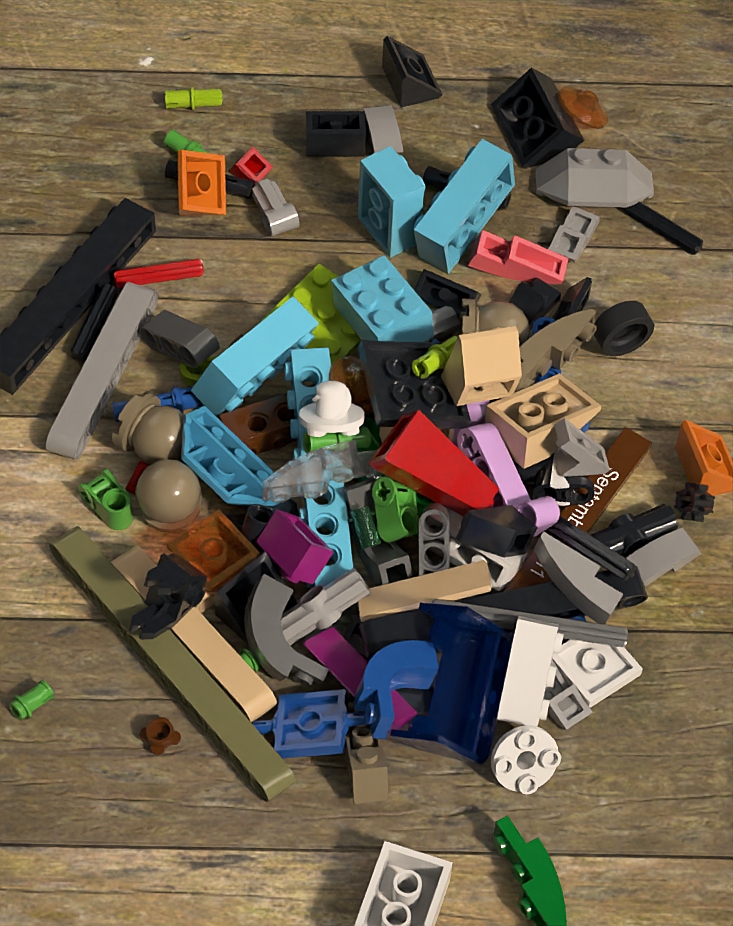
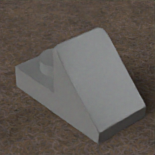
M565 418L554 424L558 438L556 439V444L560 449L555 454L561 476L599 475L610 471L605 450L601 445Z

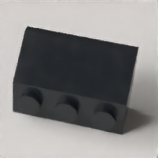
M532 67L490 104L519 162L525 169L542 165L567 148H577L584 141L552 78Z

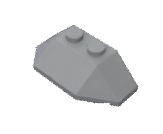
M567 148L535 170L536 194L546 195L550 199L567 206L627 208L637 204L638 201L641 202L646 198H652L654 195L652 172L627 150Z

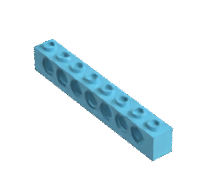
M329 348L291 350L290 361L284 362L285 381H291L292 390H287V403L289 410L294 409L295 419H290L291 439L297 438L298 448L293 449L294 468H300L301 478H296L297 497H303L304 508H299V517L334 551L330 558L335 561L334 565L324 566L314 584L306 582L307 588H314L318 585L326 586L351 570L353 562L346 499L342 489L344 488L341 453H333L332 450L306 453L303 447V436L307 432V428L303 427L299 422V411L306 405L315 403L312 401V398L316 396L317 385L325 381H332ZM309 381L314 383L316 386L306 387L302 383ZM314 468L323 469L326 473L323 475L313 474L310 470ZM322 497L328 500L329 503L319 505L314 502V499ZM321 527H326L330 529L332 533L329 535H322L317 532V529Z

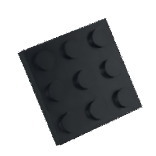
M361 341L358 351L377 427H394L401 416L420 410L437 428L464 429L469 426L471 419L467 404L455 405L441 377L444 369H437L424 379L421 378V374L416 376L412 369L414 360L425 355L432 345H440L442 343Z

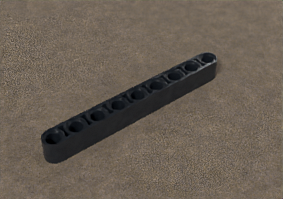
M637 566L633 578H629L626 581L608 570L597 572L596 578L623 594L614 610L636 606L648 599ZM553 581L455 601L566 619L578 616V614L586 616L568 600ZM430 607L370 619L359 626L368 660L382 648L402 641L434 642L435 648L440 647L438 643L450 641L451 644L456 642L462 643L486 638L491 635L495 636L513 632L505 629L433 619L430 617Z

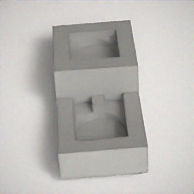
M392 105L363 108L365 110V123L369 131V143L373 153L389 146L396 153L403 152L400 131Z
M572 206L563 226H559L548 250L569 258V261L576 263L596 230L600 216Z
M682 527L655 539L626 557V559L638 567L646 587L669 570L678 571L702 553Z
M551 660L550 666L557 667L554 661ZM557 667L553 687L546 686L544 699L550 700L548 715L565 731L593 712L575 684L569 686Z

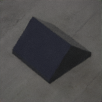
M389 36L383 39L382 68L400 107L439 99L443 94L424 54Z
M265 551L258 554L214 591L215 615L247 644L244 615L248 598L257 579L265 574L286 585ZM291 595L283 613L298 604L293 595Z

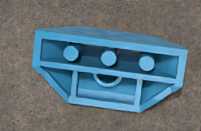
M206 406L185 415L183 418L181 459L226 503L235 506H251L254 504L275 506L294 494V491Z

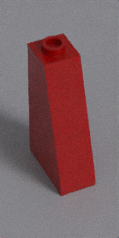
M420 410L401 416L368 463L375 470L463 517L468 511L491 508L494 504L493 498L499 491V488Z

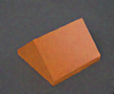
M178 150L180 216L226 215L225 155Z
M688 420L683 421L680 426L675 449L689 482L708 485L707 492L712 496L733 491V461L722 435Z

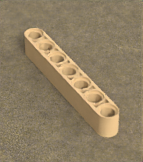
M135 545L111 561V563L145 601L150 588L144 586L147 572L157 565L139 546ZM193 607L170 629L251 723L276 706L277 701L271 689L196 607Z

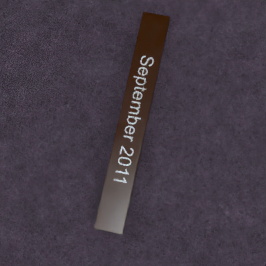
M625 427L605 453L610 471L606 474L589 475L587 478L595 486L593 499L582 505H567L560 516L586 533H589L651 449L652 442ZM579 488L576 493L585 494L588 490ZM546 532L553 538L557 539L558 541L562 542L563 544L567 545L568 547L576 551L575 548H573L572 546H570L569 544H567L551 532ZM534 550L502 592L552 582Z

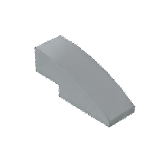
M543 531L534 551L551 580L568 600L586 616L599 624H606L623 594L595 577L601 567L600 565Z

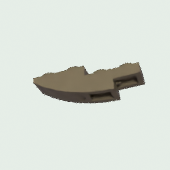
M587 309L565 316L547 325L520 346L522 377L515 392L534 385L539 375L543 377L551 366L560 370L567 361L572 362L583 341L588 342L596 331L597 326L594 325L595 310Z

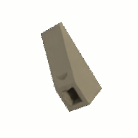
M354 707L348 710V713L363 712V710H355ZM370 724L349 726L345 736V755L354 804L389 801L387 764L381 739L372 738Z

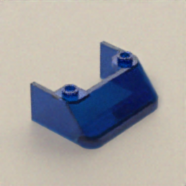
M420 602L419 609L435 619L430 629V639L434 647L442 653L428 716H417L410 723L408 731L391 729L390 736L420 751L468 763L483 764L490 754L512 648L511 636L507 631L468 606Z

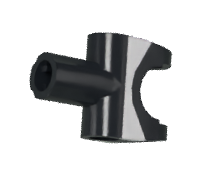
M560 449L555 451L549 458L525 469L512 459L523 484L534 485L533 496L535 499L550 496L555 499L558 505L566 506L586 504L594 497L595 486L591 480L581 477V475L564 477L559 474L555 454ZM576 488H585L588 490V492L585 494L575 493V491L573 490Z

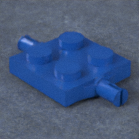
M346 689L279 695L278 710L272 720L253 721L254 727L261 734L274 733V750L282 759L344 753L345 736L349 726L369 725L365 721V711L348 713L349 697Z

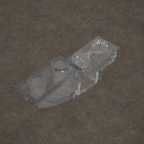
M356 440L337 443L306 453L276 470L263 481L262 500H271L278 503L287 501L291 497L317 498L328 492L329 481L334 480L337 483H344L353 478L365 476L369 479H377L385 474L375 470L368 464L377 450L358 452Z

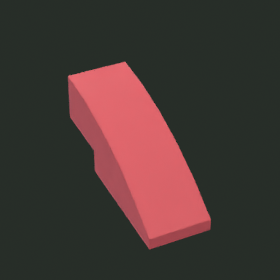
M482 230L473 243L468 266L508 279L533 282L536 278H539L547 284H562L569 258L515 235L511 241H507Z

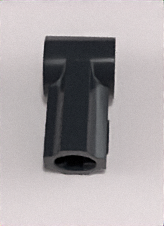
M289 497L275 506L251 505L247 510L239 533L240 540L249 547L261 548L256 541L276 509L299 516L297 503Z

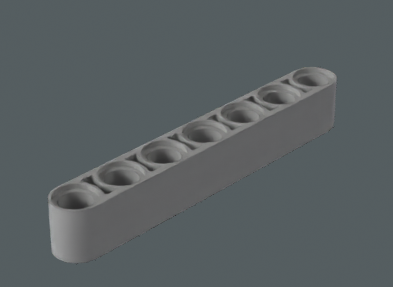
M131 282L125 284L49 431L46 441L47 451L75 460L81 457L141 338L140 328L149 322L158 301L157 290Z

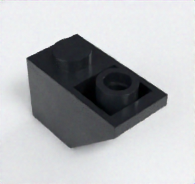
M512 505L468 511L462 519L456 539L461 543L503 558L526 554L538 527Z

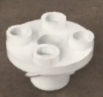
M325 381L318 384L316 396L312 398V401L315 403L306 405L299 411L300 424L307 428V434L313 437H321L327 433L337 432L348 436L356 435L359 433V427L364 423L363 409L351 403V395L348 388L339 381Z
M532 725L520 726L504 734L495 745L491 756V768L500 784L509 790L522 792L523 794L534 793L538 787L550 779L561 762V754L558 751L555 740L544 729Z

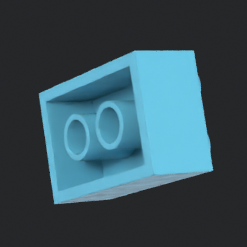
M391 146L360 160L358 199L359 221L390 258L416 246L413 227L424 210L423 197L425 191V184L422 178L412 172L405 158L402 155H398Z
M385 255L331 280L334 306L361 340L425 342L434 337L432 311Z

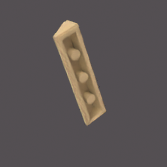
M481 560L369 588L370 594L358 601L361 622L429 607L433 599L454 601L490 592L492 580L487 562Z

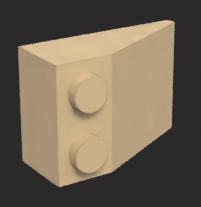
M559 373L515 392L513 396L504 397L486 405L485 423L489 422L497 427L511 458L525 469L549 458L559 449L556 444V439L558 438L554 424L565 418L578 429H581L601 411V405Z

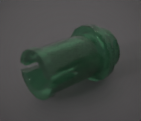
M369 506L351 511L352 518L349 521L354 523L361 544V550L381 544L372 515L375 514L374 511L371 512Z

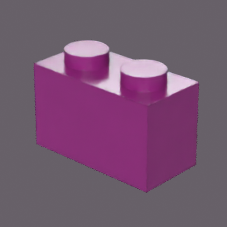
M276 509L256 541L265 550L271 561L283 569L281 574L294 583H298L300 580L314 584L334 552L299 516Z

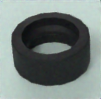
M624 301L610 307L597 318L594 323L597 326L594 337L604 354L622 356L638 349L648 341L653 334L655 325L642 303L638 301Z

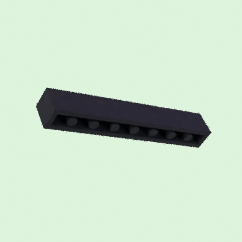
M124 198L118 206H114L109 211L103 223L92 230L86 242L74 250L69 261L57 269L52 280L46 286L44 285L39 289L36 298L28 306L21 309L17 319L10 327L3 329L0 334V388L13 395L91 307L101 286L106 283L110 285L114 280V272L124 269L156 232L154 212Z

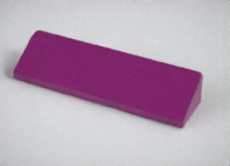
M334 627L306 640L303 643L305 647L355 697L368 662ZM396 690L391 691L395 718L389 733L393 737L417 714Z

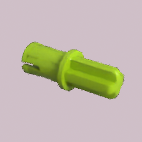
M191 87L189 90H165L166 109L192 107V110H195V106L222 105L223 102L220 89L194 90V87Z
M454 336L440 345H432L425 355L414 360L412 369L415 375L420 376L421 374V378L424 379L435 370L444 369L458 337Z

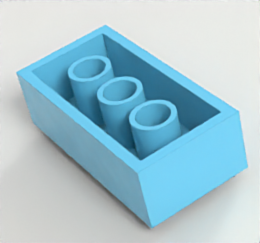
M481 139L476 147L473 146L469 149L463 165L459 170L455 169L451 173L448 185L442 192L436 193L429 210L425 215H420L414 224L413 229L419 258L449 275L515 186L513 157L511 154L484 139Z
M293 296L215 358L191 389L192 393L216 417L226 410L231 412L237 409L247 394L250 397L253 396L264 385L263 381L267 378L272 380L282 371L284 362L290 361L291 350L303 349L314 339L315 336L312 332L319 324L318 321Z

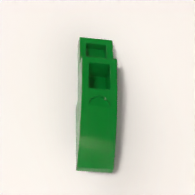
M508 815L499 819L495 823L492 841L498 853L502 856H507L512 864L511 870L518 883L522 884L518 900L521 913L527 920L532 919L536 926H567L566 906L562 887L556 869L541 840L537 837L526 843Z

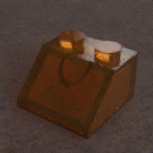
M217 510L167 544V549L172 554H178L208 576L204 586L208 593L214 592L260 554L220 510Z

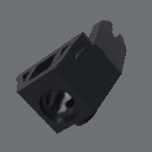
M161 554L157 566L149 570L145 578L144 586L150 587L144 602L148 607L132 616L129 631L133 632L141 629L139 638L146 640L154 639L174 627L193 607L201 602L205 595L203 588L208 576L178 554Z

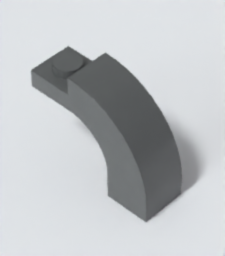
M372 478L342 489L349 513L347 515L348 525L355 546L370 578L377 587L413 578L414 575L409 555L398 546L396 541L385 542L378 534L375 504L372 496V488L376 480Z
M263 574L257 579L245 609L244 626L250 650L262 668L280 682L287 678L291 672L294 674L293 679L305 686H311L312 684L316 686L324 681L329 669L295 651L286 641L282 631V614L294 590Z

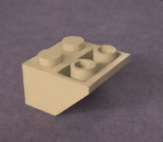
M516 326L497 327L476 333L467 332L458 336L441 375L456 406L513 396L522 377L519 335Z

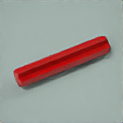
M199 258L116 270L114 272V281L117 288H123L127 282L138 285L200 277L204 274L202 260Z

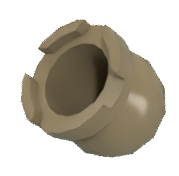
M475 299L461 300V306L467 307L466 312H460L459 335L467 332L488 331L497 327L516 326L519 335V347L529 339V322L523 311L513 303L494 301L478 308L477 306L475 307Z
M145 390L143 397L137 394L133 396L119 414L118 420L122 421L119 433H112L113 443L126 452L135 450L136 455L149 466L160 460H178L182 463V432L185 415L179 409L168 405L161 406V400L156 395Z
M160 460L148 466L137 481L136 498L141 515L150 527L160 532L175 533L189 524L192 525L198 518L203 501L201 487L197 475L187 465L178 460Z

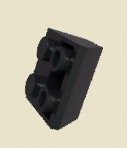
M306 109V157H365L366 127L364 109Z

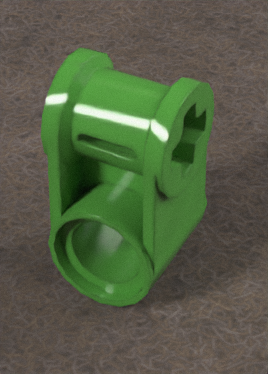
M104 468L99 471V476L86 484L82 482L77 485L82 500L90 509L95 511L109 528L124 530L132 524L131 496L117 482L108 469Z
M389 477L377 479L372 488V496L375 504L377 531L380 537L389 543L416 535L419 532L420 520L416 503V491L398 481H393Z

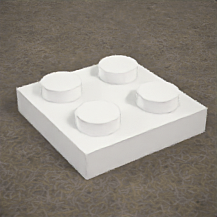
M569 640L561 645L560 654L553 653L552 660L569 686L575 684L590 708L639 677L643 669L624 647Z

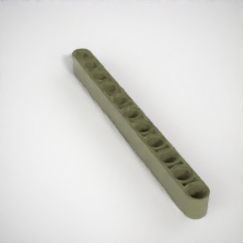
M75 526L49 543V548L56 561L263 801H271L296 782L295 776L287 763L170 629L154 639L146 640L139 638L141 629L133 632L129 631L132 616L148 607V605L144 603L143 598L79 526Z

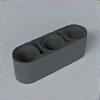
M163 310L140 328V335L150 348L192 368L199 366L220 348L217 338L210 330L167 310Z
M429 504L421 512L419 520V576L450 568V515L446 507L441 504ZM430 514H438L444 523L438 528H432L426 523L425 518ZM430 547H438L443 551L444 556L439 560H432L426 555V550Z

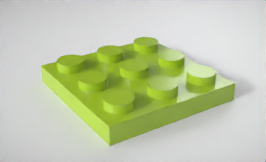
M318 264L262 321L294 296L319 323L312 332L315 336L314 339L303 349L329 348L331 371L334 374L358 350L362 340L334 306L331 280L339 276Z

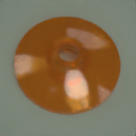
M571 86L563 87L558 92V100L563 109L579 123L594 129L604 128L608 123L607 113L593 92L589 90L583 91Z
M343 356L337 359L330 368L329 381H339L345 384L351 395V403L361 407L364 411V416L373 413L361 360L353 356Z

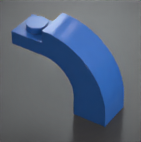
M411 640L390 644L379 650L368 662L355 694L354 707L355 710L365 711V721L367 724H370L372 738L386 739L394 721L391 691L400 688L429 690L439 668L434 642Z

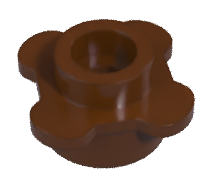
M165 717L152 720L147 727L142 728L140 731V739L146 741L151 746V752L154 755H162L167 747L177 745L181 740L180 733L173 730L172 724ZM163 734V737L158 738L157 735Z

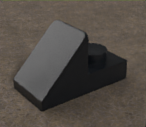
M536 278L529 286L521 282L509 303H513L523 311L531 331L534 322L544 317L560 301L561 292L541 279Z

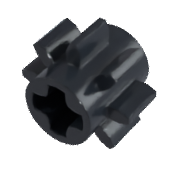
M686 482V489L676 492V505L674 508L682 512V520L704 522V515L714 512L712 509L715 496L707 492L708 485Z

